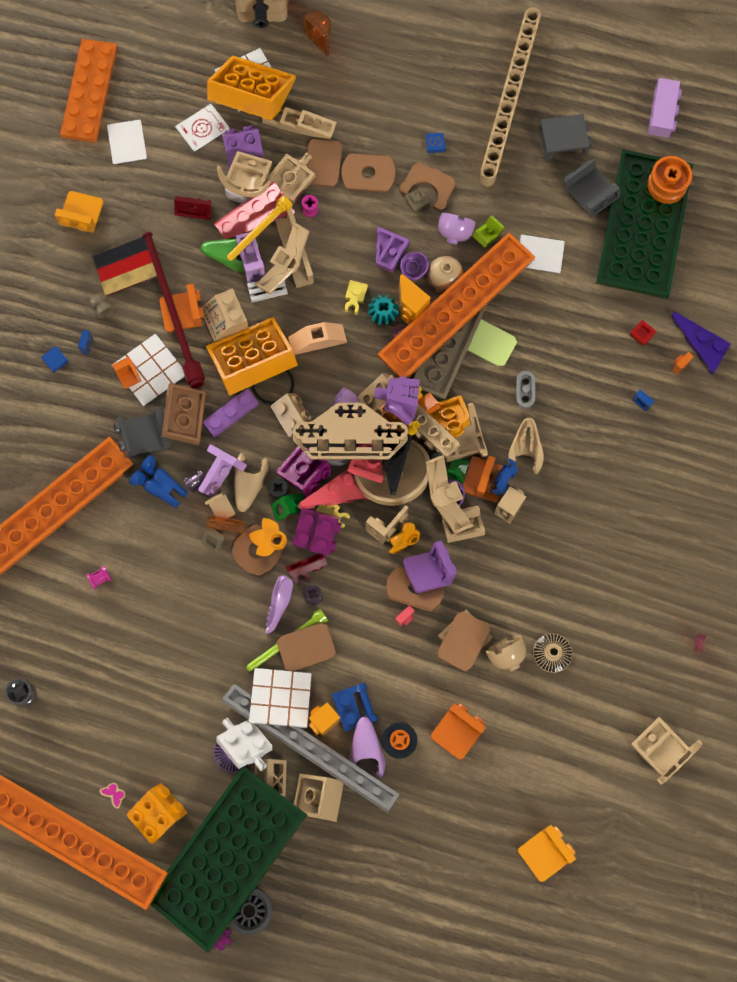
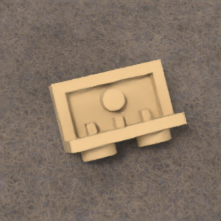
M286 393L270 406L288 437H293V427L298 422H312V416L303 407L302 399L294 393ZM300 427V430L297 431L296 433H299L300 431H302V430L304 429V427Z
M479 506L462 509L474 526L456 534L442 516V526L448 543L485 535Z

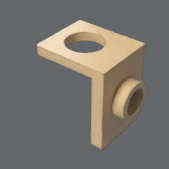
M224 491L205 501V504H209L219 523L236 514Z

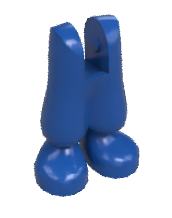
M149 455L142 463L141 470L138 469L131 476L129 483L132 486H144L146 492L177 508L180 503L169 494L171 490L183 498L187 496L188 492L164 469L156 468L155 457ZM142 471L151 475L153 479H149Z

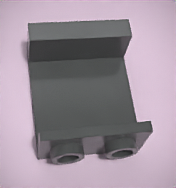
M583 114L540 120L538 129L545 160H552L553 154L557 152L582 149L583 155L588 154L592 141L591 137L587 135L588 122L584 120Z
M594 158L584 162L579 169L570 172L564 179L566 190L591 218L621 197L618 185L616 183L613 185L609 183L596 168Z
M162 408L155 409L152 415L122 420L121 415L117 416L114 423V431L116 435L119 434L120 441H118L120 452L124 453L125 458L170 448L172 444L171 439L161 437L164 420Z

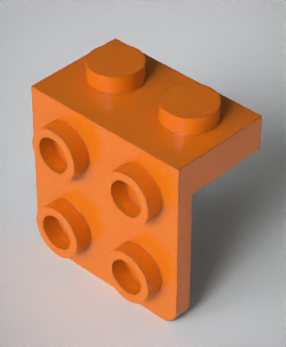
M194 284L186 285L187 292L172 295L183 330L202 326L201 318H204L203 308L198 306V301H201L199 289L195 290ZM161 297L159 301L165 331L168 333L174 332L175 329L165 299Z
M454 703L430 737L454 757L462 760L486 727L483 725L485 722L476 715L472 717L467 713L468 709L460 703L458 705Z

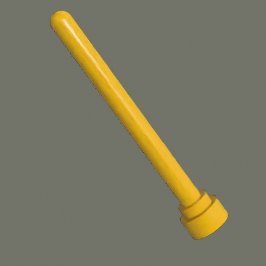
M281 196L277 200L276 208L227 255V259L229 261L234 260L280 213L290 210L293 206L291 201L287 197Z

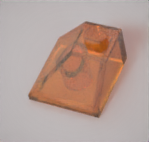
M320 10L303 12L304 33L328 56L330 53L332 23L327 15H323Z

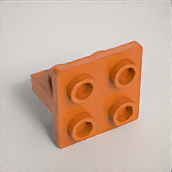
M472 456L463 483L465 493L497 503L499 495L497 496L492 493L491 488H496L494 481L502 465L494 463L495 457L488 456V459L484 460Z

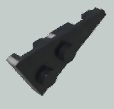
M378 427L376 431L379 437L382 435V433H388L386 438H391L390 433H397L398 437H400L402 433L399 431H390V429H388V431H381L380 427ZM408 434V441L389 460H383L391 495H396L413 435ZM382 442V451L383 447H390L391 451H393L398 444H383Z

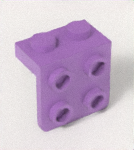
M253 125L245 126L242 131L237 132L236 129L225 130L226 134H222L229 169L237 151L264 159L259 130L254 128Z
M442 541L435 542L430 552L404 558L402 562L416 593L451 585L457 574L456 567L449 558L448 549L444 547Z

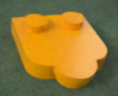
M462 396L438 402L441 408L431 413L430 416L453 437L462 435L464 428L470 424V415Z

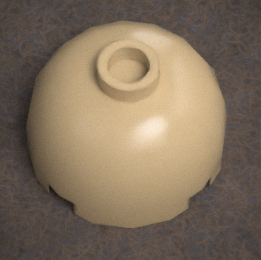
M450 256L436 258L428 268L427 281L429 286L435 289L436 292L443 294L464 274L462 265L458 260Z
M521 635L512 636L514 640H507L505 638L490 646L489 651L486 650L489 660L495 667L502 670L509 669V671L520 668V663L524 661L527 652Z

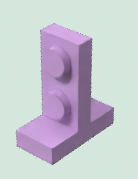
M250 232L236 235L237 244ZM255 238L240 253L247 283L259 281L265 275L263 261L261 260Z
M210 444L207 451L217 458L198 490L209 497H213L219 492L232 466L244 471L247 465Z

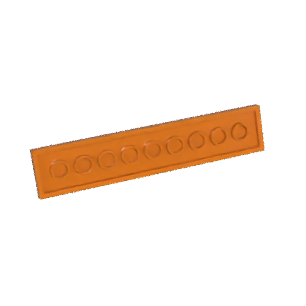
M508 232L377 354V357L398 377L405 376L409 378L535 260V256Z
M110 436L0 525V576L134 467L128 457L125 458L124 453L120 452L118 445Z
M0 774L1 825L141 908L148 910L168 872Z

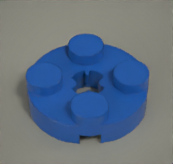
M510 458L507 460L509 462L508 466L505 464L502 466L494 481L496 488H491V492L497 496L500 493L502 495L506 493L509 488L507 483L510 477L514 478L519 468L516 466V461Z

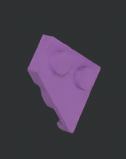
M378 227L376 265L393 273L407 250L410 240Z

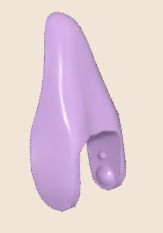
M286 575L278 577L271 597V606L269 607L270 611L268 612L269 616L267 617L269 622L266 623L265 634L274 631L289 604L293 582Z
M362 717L356 725L349 761L356 765L357 761L361 759H376L378 761L376 775L379 779H382L386 764L385 757L371 721L367 717Z

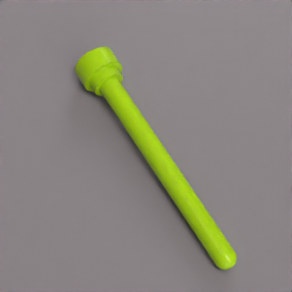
M319 608L313 612L312 619L295 631L318 623L325 624L328 619ZM275 644L249 663L246 667L247 670L253 671L278 653V645Z

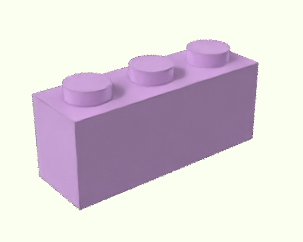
M664 78L658 79L651 110L649 135L669 138L671 132H675L677 121H674V118L678 115L679 111L677 100H680L682 89H679L680 81Z

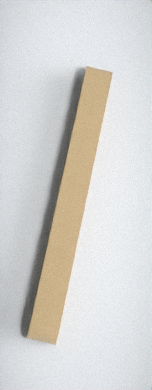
M528 8L524 14L479 179L480 183L486 187L492 186L496 181L540 21L541 13L536 8ZM484 174H491L492 176L487 177Z

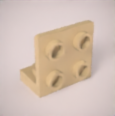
M405 505L387 528L384 527L385 524L377 517L374 519L370 516L366 521L365 531L381 544H384L386 541L390 542L389 538L396 535L395 531L398 526L402 528L403 524L408 521L409 507Z

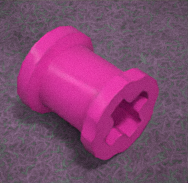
M306 195L302 199V212L306 217L311 218L318 213V200L313 195Z
M104 565L98 571L86 574L94 590L100 584L112 580Z

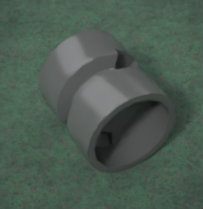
M16 678L11 680L5 688L7 700L19 707L30 706L36 699V688L26 680Z

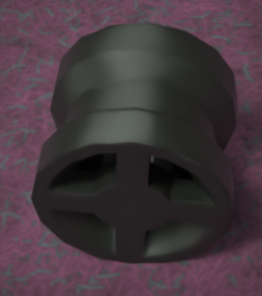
M280 478L272 480L269 484L270 496L278 500L282 496L288 495L287 483Z

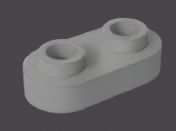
M523 371L518 374L516 379V404L522 409H529L535 402V376L529 371ZM527 380L528 384L525 385L522 383V381ZM522 398H527L528 402H523Z

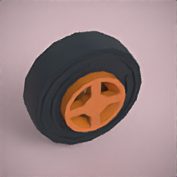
M403 722L389 725L382 736V746L385 752L397 759L410 756L417 746L415 730Z

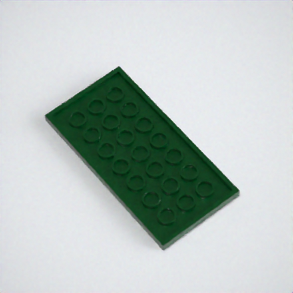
M622 149L615 181L620 188L621 197L611 203L595 284L666 299L669 298L689 187L683 198L672 204L658 202L650 195L647 188V180L655 163L663 157ZM688 163V164L690 165L691 170H692V169H693V164H692V163Z
M243 766L168 869V875L153 899L151 906L203 950L210 953L302 824L307 814L246 766Z

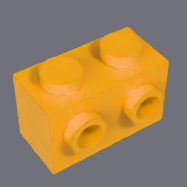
M328 702L321 708L318 705L310 712L309 727L316 735L320 733L323 737L340 722V716Z

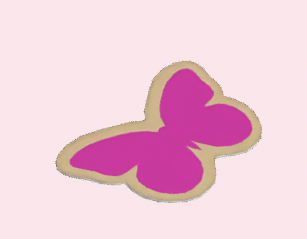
M110 783L108 787L100 789V794L111 797L112 805L118 809L125 797V792L118 789L116 783Z

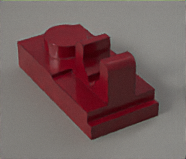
M176 196L174 200V215L211 220V200L206 201L201 200V198L194 199Z
M318 553L288 565L286 569L297 585L299 584L297 580L298 575H303L307 581L309 580L308 571H319L323 569V566L327 565L325 557Z

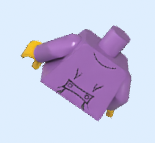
M405 376L391 378L388 381L387 389L376 387L374 399L385 400L384 410L400 418L407 425L408 434L414 435L420 427L418 421H413L418 399L423 396L420 393L422 391L421 386H419L420 379H408Z

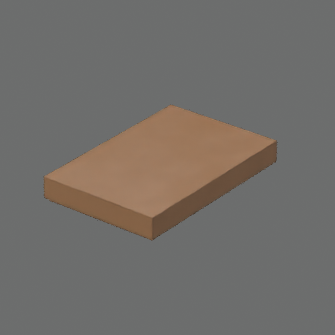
M169 383L161 437L199 445L206 391Z

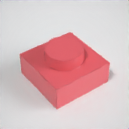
M409 605L395 618V622L400 627L403 624L407 626L414 619L412 615L415 610Z

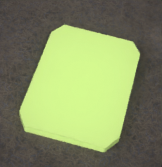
M481 319L468 351L496 366H504L516 346L517 340L513 335Z

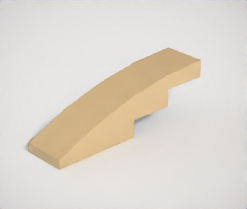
M287 107L284 110L281 109L272 120L262 118V123L294 133L331 139L337 124L335 121L302 110L301 113Z

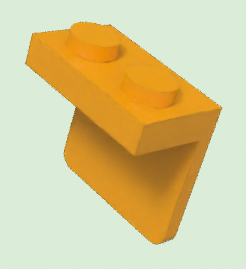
M69 191L63 209H56L54 215L58 224L64 227H72L80 231L94 233L104 202L103 199Z
M161 782L150 789L127 813V816L144 837L153 844L188 812Z
M548 825L518 848V853L540 882H544L566 864H571L576 860L574 856L576 852L569 843H564L561 839L563 834L556 826L553 828L552 825Z

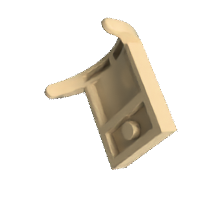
M237 151L227 176L223 173L220 166L217 167V174L223 186L229 191L244 197H259L267 191L271 183L268 180L265 184V181L272 167V161Z
M473 403L468 404L470 424L464 428L462 435L454 437L460 443V447L449 457H446L447 462L480 454L481 457L488 456Z
M658 717L630 745L660 775L657 781L662 785L695 754L703 743L697 740L688 747Z

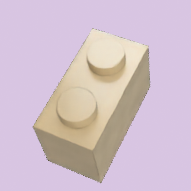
M509 487L497 505L494 515L510 524L526 499L524 492L519 488Z

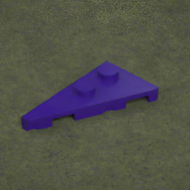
M674 311L671 317L677 328L680 327L689 345L697 352L699 359L703 360L709 368L708 372L713 375L731 343Z

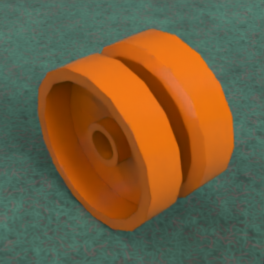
M666 156L658 160L647 180V188L650 195L661 203L672 204L678 202L683 198L692 181L690 165L684 159L677 156Z

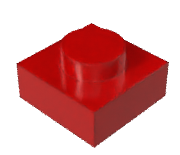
M642 320L629 335L644 347L657 331Z

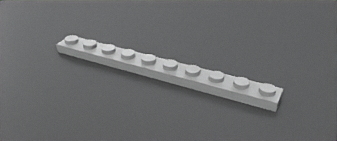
M233 684L222 698V702L249 719L252 695ZM254 723L388 813L400 794L300 727Z

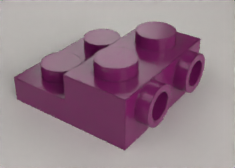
M297 446L276 473L292 484L296 490L308 497L318 490V484L322 479L326 480L330 476L332 468L326 460H311Z
M302 508L292 545L329 556L331 552L334 553L337 541H334L335 534H339L341 529L340 517L313 509Z

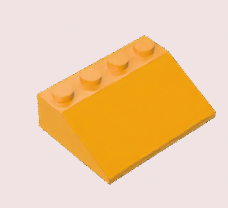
M232 55L207 80V100L262 117L266 120H272L280 112L296 80V75Z
M274 317L206 346L229 396L298 366L293 349Z

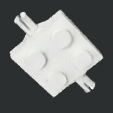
M229 718L224 719L222 724L226 727L227 731L218 735L216 742L238 769L247 764L255 763L259 770L263 771L267 764L261 758L266 753L272 751V744L254 723H249V719L239 725H234Z

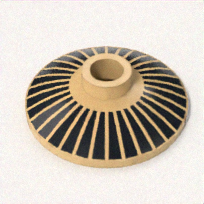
M546 634L535 643L533 657L536 664L542 670L556 673L564 670L571 662L572 648L563 636ZM555 649L557 655H551L550 650Z

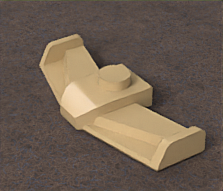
M293 222L286 248L284 249L281 246L277 248L270 260V263L275 266L255 283L256 287L271 294L292 273L297 271L301 265L300 260L310 232L309 230Z
M441 455L425 462L431 494L430 499L433 506L437 508L456 534L474 525L456 503L462 500L463 496L456 481L448 484L445 457Z

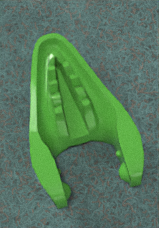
M236 238L207 241L201 245L200 250L203 254L235 271L245 272L242 261L237 260V258L232 261L227 259V255L238 245Z

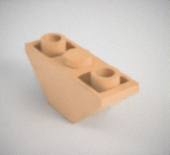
M327 322L306 326L288 337L294 355L347 343L343 324Z

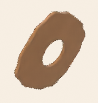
M253 525L245 529L236 539L231 550L235 562L246 572L256 576H262L264 573L269 572L280 560L283 549L275 550L271 555L263 556L259 559L250 556L249 547L253 542L250 540L249 534L262 529L259 525ZM279 538L274 539L275 544L280 543Z

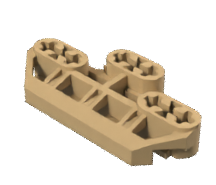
M337 403L312 422H298L293 427V441L311 460H389L408 441V429L404 423L387 421L364 403ZM348 407H352V412H357L358 408H362V412L365 413L362 414V417H358L357 413H352V418H348L349 413H344L343 417H339L335 412H338L339 408H343V412H349ZM309 426H313V431H319V427H323V430L327 431V433H323V436H319V433H313L314 437H310V433H304L303 436H300L296 432L300 430V427H304L305 431H310ZM387 426H392L390 431H396L397 427H399L404 433H401L400 437L397 436V433H390L391 438H386L388 433H382L379 437L374 431H377L378 427L381 428V431H388ZM318 441V451L317 447H310V451H308L302 444H317ZM328 441L329 444H344L345 441V451L344 447H329L328 451ZM355 441L356 444H372V447H356L355 451ZM382 442L383 444H398L393 451H391L390 447H383L382 451Z

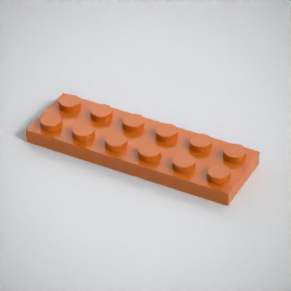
M81 39L60 132L61 138L97 143L118 48L116 43Z

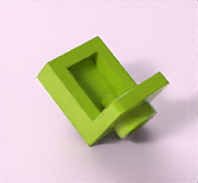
M490 216L486 223L473 233L472 237L486 248L499 238L504 226L493 216Z

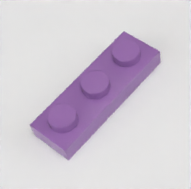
M247 388L202 423L215 438L258 406L259 402Z

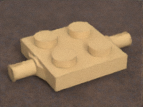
M306 152L302 159L298 160L286 154L267 177L265 184L268 180L271 183L275 182L282 194L294 204L316 177L315 173L306 166L312 156Z

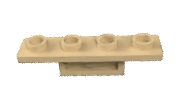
M417 403L413 421H418L420 427L414 435L419 440L422 438L430 451L435 450L437 453H442L445 457H449L460 447V443Z

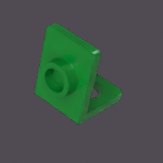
M462 459L451 461L449 468H446L447 478L457 479L463 484L470 462Z
M303 494L282 496L271 504L277 522H280L290 514L301 513L298 505L304 500ZM279 504H280V505L282 506V508H283V513H282V515H280V514L278 513V505H279Z

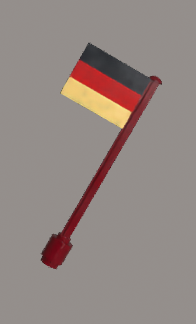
M145 232L139 239L93 256L104 293L107 297L158 278L186 361L182 366L186 382L190 385V388L194 389L205 384V376L200 362L195 361L192 357L152 238L153 233Z

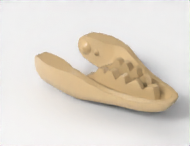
M525 418L511 445L508 458L516 461L515 457L521 455L533 458L535 460L533 471L534 474H538L544 461L543 449L535 421L532 418Z
M240 453L238 460L241 462L245 460L244 453ZM264 458L261 461V471L256 474L246 473L234 467V495L238 511H247L269 475L268 458Z

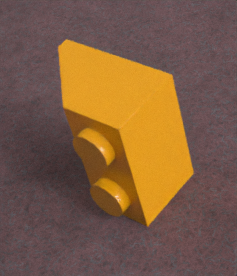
M402 274L399 281L400 315L405 323L410 324L430 306L431 297Z

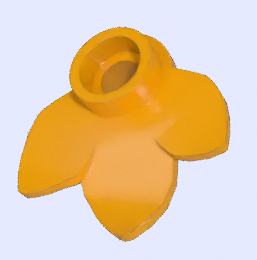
M263 518L262 529L249 534L250 540L258 546L256 554L259 556H269L275 550L283 549L287 544L286 535L279 531L278 524L271 519ZM279 538L281 539V542L279 544H275L274 539Z
M412 522L404 523L402 532L389 538L393 545L389 550L391 554H397L408 545H414L418 542L420 532L418 529H415V525Z

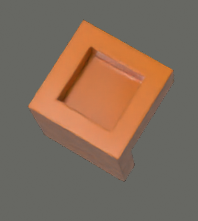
M130 357L112 365L124 389L142 382Z

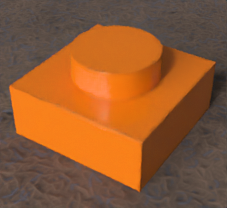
M690 352L685 356L681 354L674 361L675 366L672 370L678 375L692 361L694 356Z

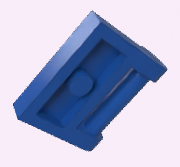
M361 683L332 694L344 732L356 729V725L361 718L353 696L357 692H359L367 718L371 723L378 721L366 691V683Z

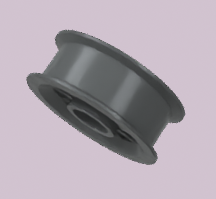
M255 888L248 898V903L246 901L240 909L241 915L235 916L230 925L237 932L245 935H252L262 931L269 924L273 913L272 903L268 895L264 891ZM252 895L256 896V898H255V900H254L253 902H252ZM260 899L262 902L256 905L257 900ZM264 904L265 909H258V907ZM246 905L254 906V916L248 917L245 915L244 908ZM258 912H265L264 917L259 915ZM244 917L242 922L240 923L238 919ZM255 917L261 919L262 921L258 924ZM246 919L248 920V926L243 925ZM251 919L253 920L255 926H251Z

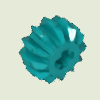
M379 294L378 299L373 297L372 303L368 304V309H370L368 316H372V322L378 320L379 326L382 322L386 326L389 325V321L394 323L395 317L399 315V311H397L399 304H395V298L389 300L388 294L385 298H382V295Z

